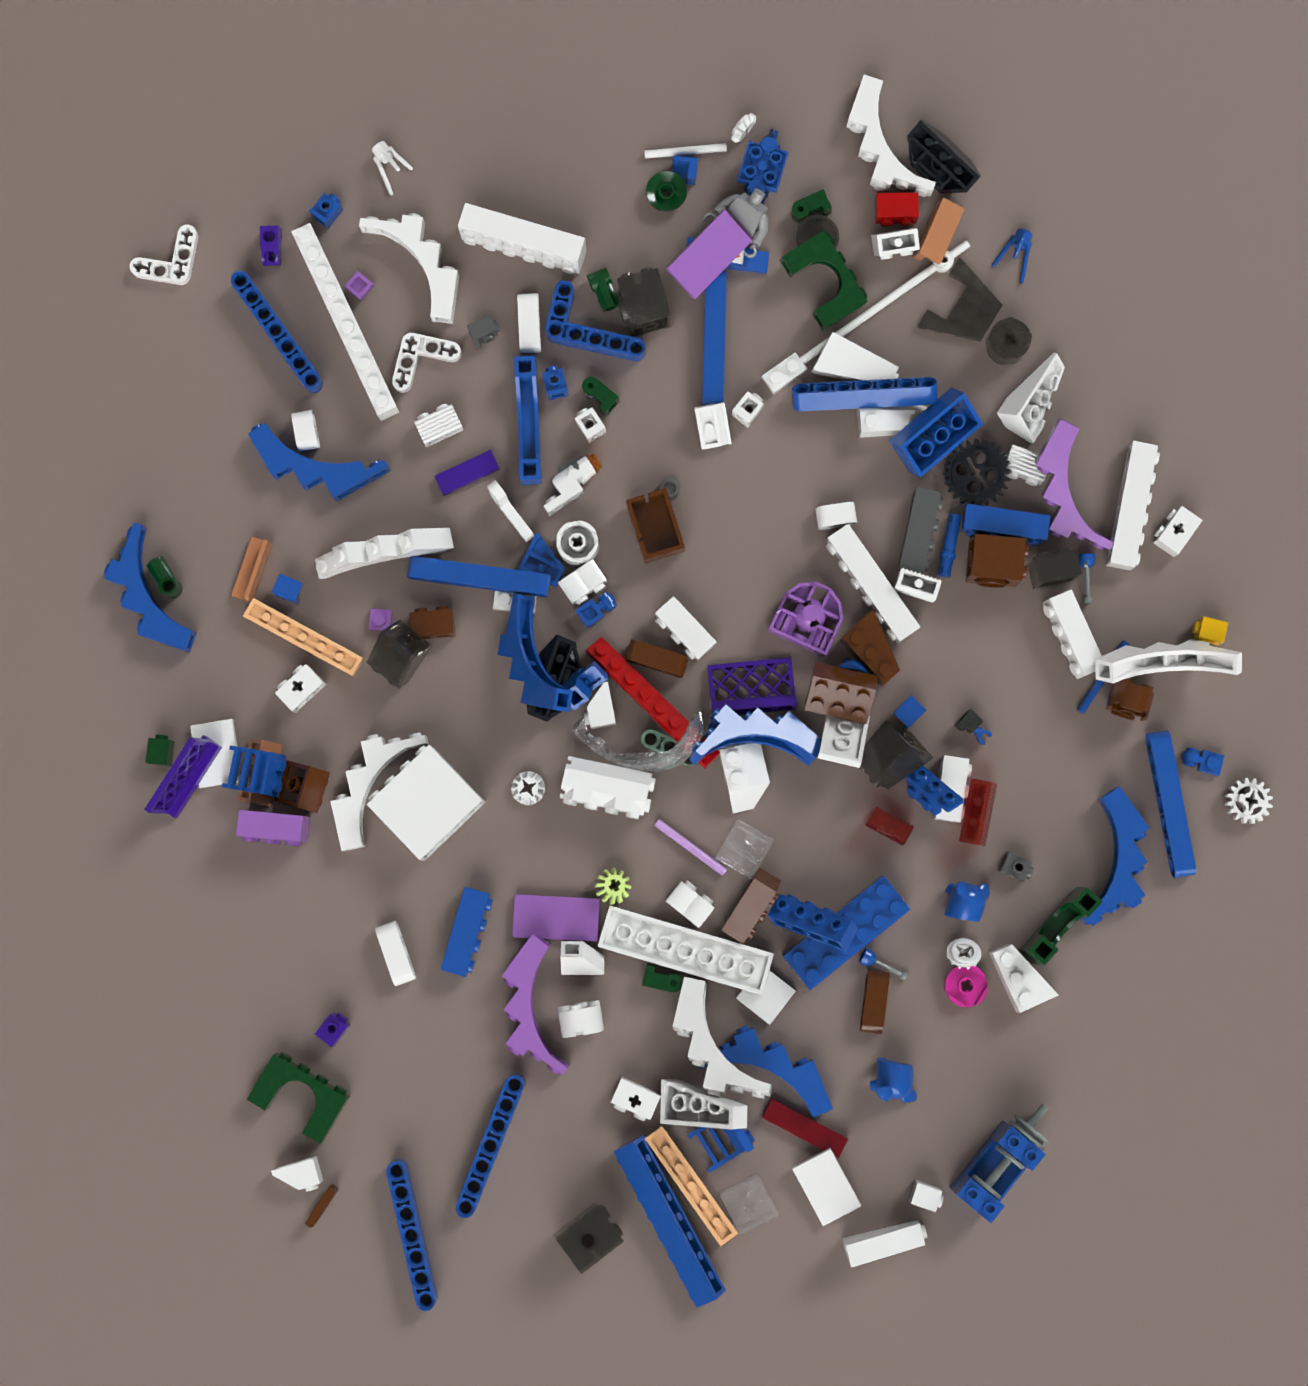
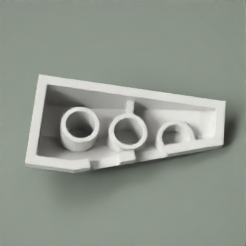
M1053 353L1006 398L997 412L1007 429L1029 443L1035 442L1046 421L1043 420L1046 409L1050 410L1052 403L1049 401L1052 392L1057 390L1065 368L1057 353Z
M919 405L857 409L859 438L896 435L928 407Z

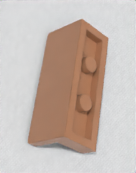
M945 198L936 202L919 241L920 250H916L912 258L918 261L927 258L937 264L942 263L964 208Z
M251 537L231 594L232 597L251 602L255 597L273 545L269 540Z
M250 738L248 748L281 754L282 744ZM253 754L247 787H250L256 754ZM240 790L238 801L271 806L273 796Z

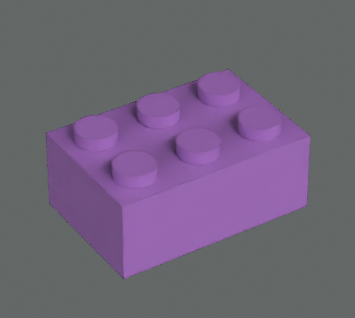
M239 810L236 836H242V841L259 842L260 838L264 839L263 843L280 844L281 840H283L285 845L301 846L302 842L308 843L310 817Z

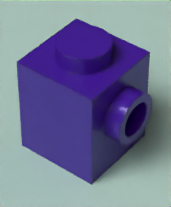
M333 1012L327 1017L315 1035L330 1047H334L351 1025L347 1023L348 1018L343 1014Z

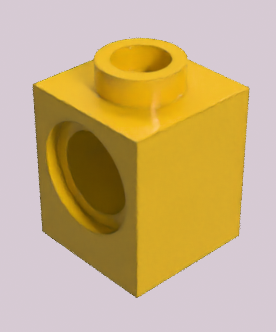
M1203 616L1198 621H1195L1192 633H1195L1194 639L1220 645L1224 643L1229 622Z

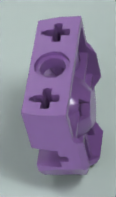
M818 582L799 583L785 593L768 631L821 657H826L843 621L841 602L833 590ZM816 587L827 591L823 603L811 599ZM786 599L797 604L794 613L782 608ZM809 602H811V605H808L806 607L803 606L804 604H808ZM787 616L781 631H779V628L784 620V617ZM826 618L837 622L834 631L823 627ZM817 620L819 624L817 626L810 627V623ZM795 626L802 632L811 633L809 638L807 639L800 634L794 633ZM823 634H825L820 647L817 648Z

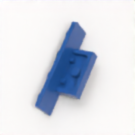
M907 755L893 764L894 769L906 778V791L909 797L918 801L924 810L931 812L934 816L942 812L941 808L946 812H950L964 803L960 795L911 755Z

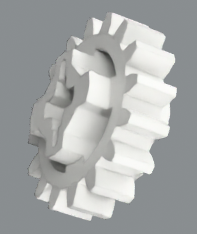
M1243 778L1242 783L1239 780L1235 781L1236 787H1228L1231 794H1225V797L1229 798V802L1224 804L1231 807L1227 811L1228 814L1234 813L1233 819L1238 820L1241 818L1242 824L1247 821L1250 824H1255V819L1258 822L1263 821L1262 815H1269L1266 809L1273 807V805L1268 803V800L1273 799L1272 796H1267L1270 789L1262 788L1264 782L1256 784V778L1251 779L1250 783L1248 778ZM1247 787L1244 793L1237 794L1242 788ZM1249 797V800L1252 801V804H1249V802L1245 801V799ZM1260 808L1257 813L1251 815L1253 809Z

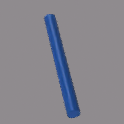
M1122 640L1117 649L1125 645L1129 646L1130 644ZM1096 680L1077 708L1078 712L1082 714L1086 712L1105 681Z

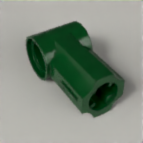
M605 267L588 274L587 278L590 287L595 292L602 311L609 312L618 307L619 302L613 290V283L607 268Z
M160 556L149 561L146 566L158 584L159 591L169 598L179 597L183 587L177 581L164 557ZM170 583H174V588L167 592V586Z

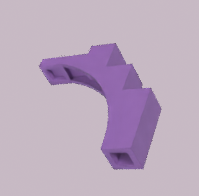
M1059 417L1034 462L1038 466L1037 470L1046 475H1049L1050 472L1052 473L1041 493L1042 497L1045 498V503L1053 507L1056 504L1058 505L1050 520V533L1061 539L1062 536L1068 538L1073 531V536L1084 541L1087 538L1093 541L1092 545L1096 548L1103 550L1105 547L1110 550L1114 543L1112 539L1094 531L1082 519L1072 500L1068 484V461L1073 442L1080 429L1078 426Z
M534 932L502 975L505 978L504 982L511 988L516 986L518 988V991L504 1008L507 1012L506 1016L514 1022L517 1020L521 1022L506 1044L509 1046V1051L517 1056L519 1054L524 1056L527 1050L531 1051L530 1055L539 1062L543 1060L548 1064L549 1070L555 1074L560 1073L563 1075L568 1069L569 1064L554 1054L548 1047L540 1033L534 1013L533 988L535 977L544 955L551 946V944Z

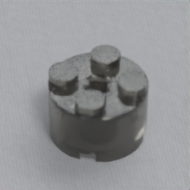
M1012 317L997 322L986 339L988 356L1000 365H1012L1019 362L1031 344L1032 335L1028 327L1020 320Z

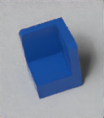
M673 156L672 172L680 175L686 184L695 185L698 158Z
M279 574L271 593L298 605L299 600L297 598L303 583Z
M911 695L894 712V715L904 724L903 727L907 730L926 709Z

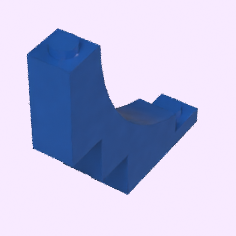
M266 423L254 426L251 429L252 431L248 433L275 480L294 471L306 491L324 481L336 502L391 471L385 460L374 461L369 465L368 469H365L361 461L325 463L306 458L285 446Z

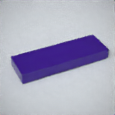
M489 450L434 477L443 496L500 470L492 451Z

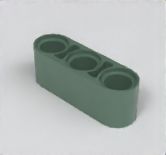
M652 729L646 730L642 734L641 741L644 748L685 766L695 765L684 759V753L687 751L672 737ZM647 735H655L657 742L654 745L646 744L645 737ZM670 742L676 746V751L672 754L664 750V746Z

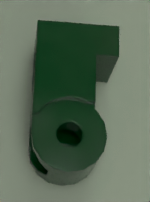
M824 189L804 197L793 204L791 216L795 222L803 223L810 216L822 212L823 216L831 214L832 206Z
M587 377L582 382L584 395L600 404V412L607 417L620 402L619 397L595 377Z
M646 965L642 986L672 993L681 990L683 980L678 974L671 973L666 975L654 972V965Z

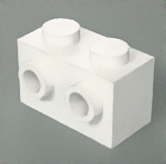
M917 228L871 235L874 256H880L881 260L893 258V254L900 253V256L912 255L914 250H920Z

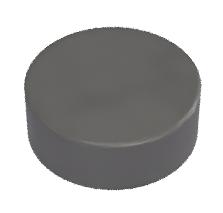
M673 478L664 479L659 486V490L667 489L670 500L675 499L680 493V485Z

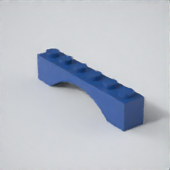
M535 356L514 357L518 412L519 478L521 485L542 484L537 362Z

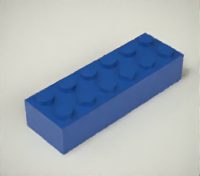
M880 876L835 912V914L840 916L842 914L850 916L858 928L847 952L805 936L782 956L806 987L811 990L911 909L884 876Z

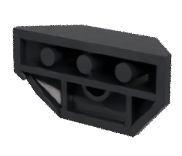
M920 120L907 135L911 166L923 178L936 182L934 188L939 193H967L981 177L972 160L941 131L925 121Z
M556 635L539 652V659L550 677L563 687L571 675L579 668H582L576 649V642ZM527 704L528 715L546 722L562 712Z

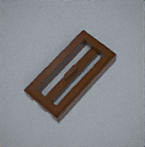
M333 1184L328 1187L305 1222V1225L310 1228L316 1225L336 1195L338 1187Z

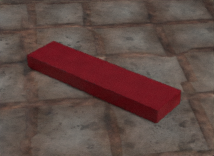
M772 1098L762 1116L768 1122L822 1150L831 1148L837 1158L840 1157L848 1141L847 1137Z

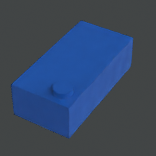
M951 387L938 398L936 403L926 408L893 436L889 442L907 470L921 478L980 428L983 423L965 393Z

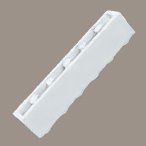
M1132 441L1128 446L1111 535L1114 543L1108 551L1106 566L1131 571L1135 566L1139 565L1141 554L1138 553L1139 545L1142 546L1144 541L1142 528L1148 520L1146 507L1150 505L1152 493L1149 491L1156 478V473L1153 470L1154 465L1158 464L1160 453L1157 452L1158 445Z
M845 525L827 538L826 542L828 544L826 548L831 555L835 554L837 556L839 567L844 573L848 572L853 587L856 590L860 589L863 594L862 599L868 607L871 606L876 612L875 615L879 624L883 623L887 628L885 632L892 642L895 640L898 644L916 632L920 625L850 525Z

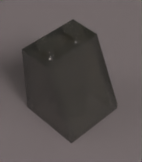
M399 620L381 631L366 663L376 673H380L392 686L400 689L409 682L432 648V645L403 621Z
M886 719L866 742L859 769L870 776L869 781L874 786H882L889 789L928 763L933 756L911 731Z

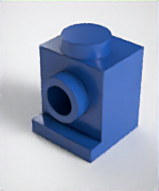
M323 193L314 207L309 209V213L313 219L329 229L343 211L341 204H339L341 200L332 193L329 196ZM327 204L330 205L328 209H324Z
M558 366L546 368V372H543L542 375L548 400L569 396L563 369H558ZM558 378V382L552 383L551 379Z

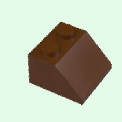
M286 760V768L283 771L281 781L282 789L274 801L318 813L330 772Z

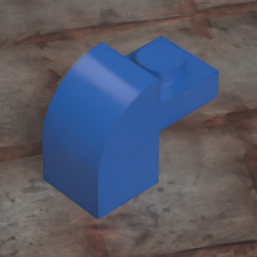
M595 661L582 670L579 668L563 686L573 691L570 706L573 710H576L590 700L592 690L608 679V674Z

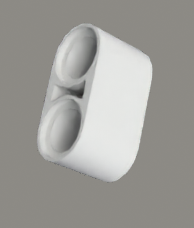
M313 410L292 413L291 417L298 451L320 448Z
M854 502L837 503L815 508L819 530L844 527L847 524L851 526L858 523Z

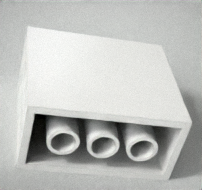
M423 745L415 753L417 757L411 762L409 760L406 761L399 768L401 772L397 776L392 775L384 782L385 787L381 791L376 790L368 798L370 801L367 803L370 809L421 861H425L486 803L431 745L427 747Z

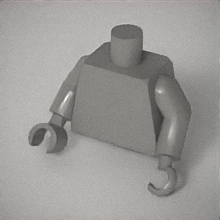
M755 188L751 195L744 192L741 195L734 194L727 197L713 209V213H707L704 216V221L707 217L715 218L722 210H726L752 240L750 248L754 253L749 255L745 251L744 254L748 258H753L757 253L756 247L758 248L769 231L768 208L761 203L765 194L760 189Z

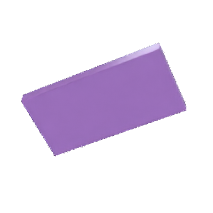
M722 210L669 264L666 270L692 299H696L752 240L728 212Z
M515 894L512 937L530 938L535 932L543 939L598 941L600 899Z

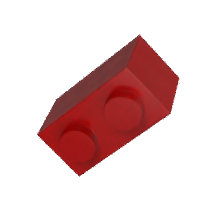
M918 193L876 194L875 224L887 227L893 224L912 226L917 223L919 218Z

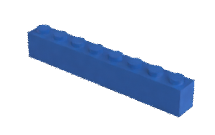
M639 1136L623 1144L614 1151L617 1162L621 1165L628 1182L637 1195L638 1201L642 1204L647 1214L648 1220L652 1223L658 1239L662 1242L670 1261L674 1264L680 1280L683 1281L689 1293L690 1299L694 1302L696 1308L717 1300L726 1289L644 1136Z

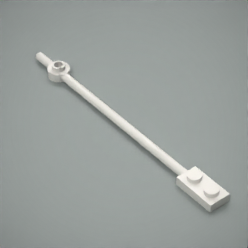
M965 240L950 252L946 251L944 256L947 260L946 263L937 264L932 261V264L835 333L844 337L934 272L944 273L949 271L953 265L954 258L970 248V244ZM828 338L800 358L796 352L762 375V380L771 392L775 394L805 373L807 367L804 364L821 353Z

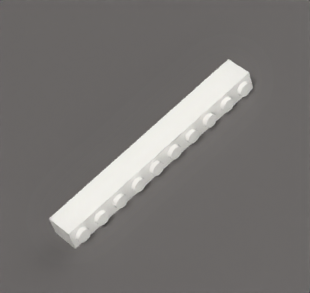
M308 223L291 231L377 416L382 421L400 413L313 227Z

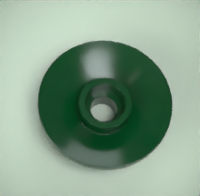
M662 171L652 176L648 181L646 196L649 203L655 209L663 212L674 211L684 203L687 196V186L683 178L677 173ZM663 192H670V196L665 197Z

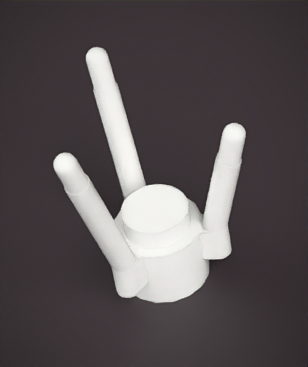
M381 141L372 148V152L375 155L373 160L378 166L389 195L392 196L393 191L381 162L384 164L390 162L396 171H400V168L392 159L394 156L410 171L413 170V167L396 153L392 146L389 147L385 141Z

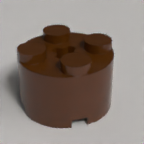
M1127 678L1112 683L1106 710L1111 708L1113 715L1129 720H1134L1135 716L1141 717L1140 721L1147 720L1154 697L1153 687L1146 684H1141V686L1132 684L1133 681Z

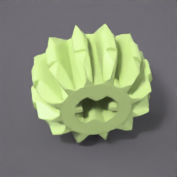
M612 868L610 872L606 869L603 871L604 876H597L598 881L601 883H596L594 887L601 889L596 895H604L602 902H606L609 898L610 905H613L615 900L621 903L623 902L622 897L627 898L629 896L625 890L631 889V885H627L625 882L630 879L629 877L622 878L624 871L621 870L617 874L616 868ZM611 881L612 884L615 883L617 885V887L612 890H610L609 886L611 885Z

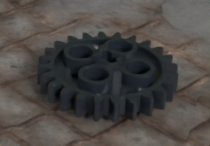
M975 439L972 445L967 440L966 447L961 444L958 445L960 451L953 450L952 453L955 456L953 458L947 457L951 463L950 465H944L945 468L949 469V472L943 474V476L949 477V480L945 481L944 484L951 485L947 491L949 493L955 492L954 499L961 497L960 503L964 504L968 500V504L975 502L976 505H981L983 501L986 506H989V499L997 502L995 495L1003 497V493L1000 490L1002 488L1008 489L1004 483L1005 481L1009 482L1012 480L1006 477L1007 474L1012 473V470L1006 469L1011 462L1004 461L1008 455L1006 453L1000 454L1002 451L1001 447L994 449V442L987 446L986 439H983L981 444L978 439ZM984 453L986 456L985 461L978 464L976 461L977 456ZM968 457L971 458L975 468L982 470L979 472L981 478L986 482L988 486L987 489L984 488L980 478L974 476L976 472L967 461ZM962 465H967L968 467L965 475L959 474V468ZM990 471L996 472V478L993 481H988L987 479ZM977 482L979 485L978 490L975 493H971L970 485Z

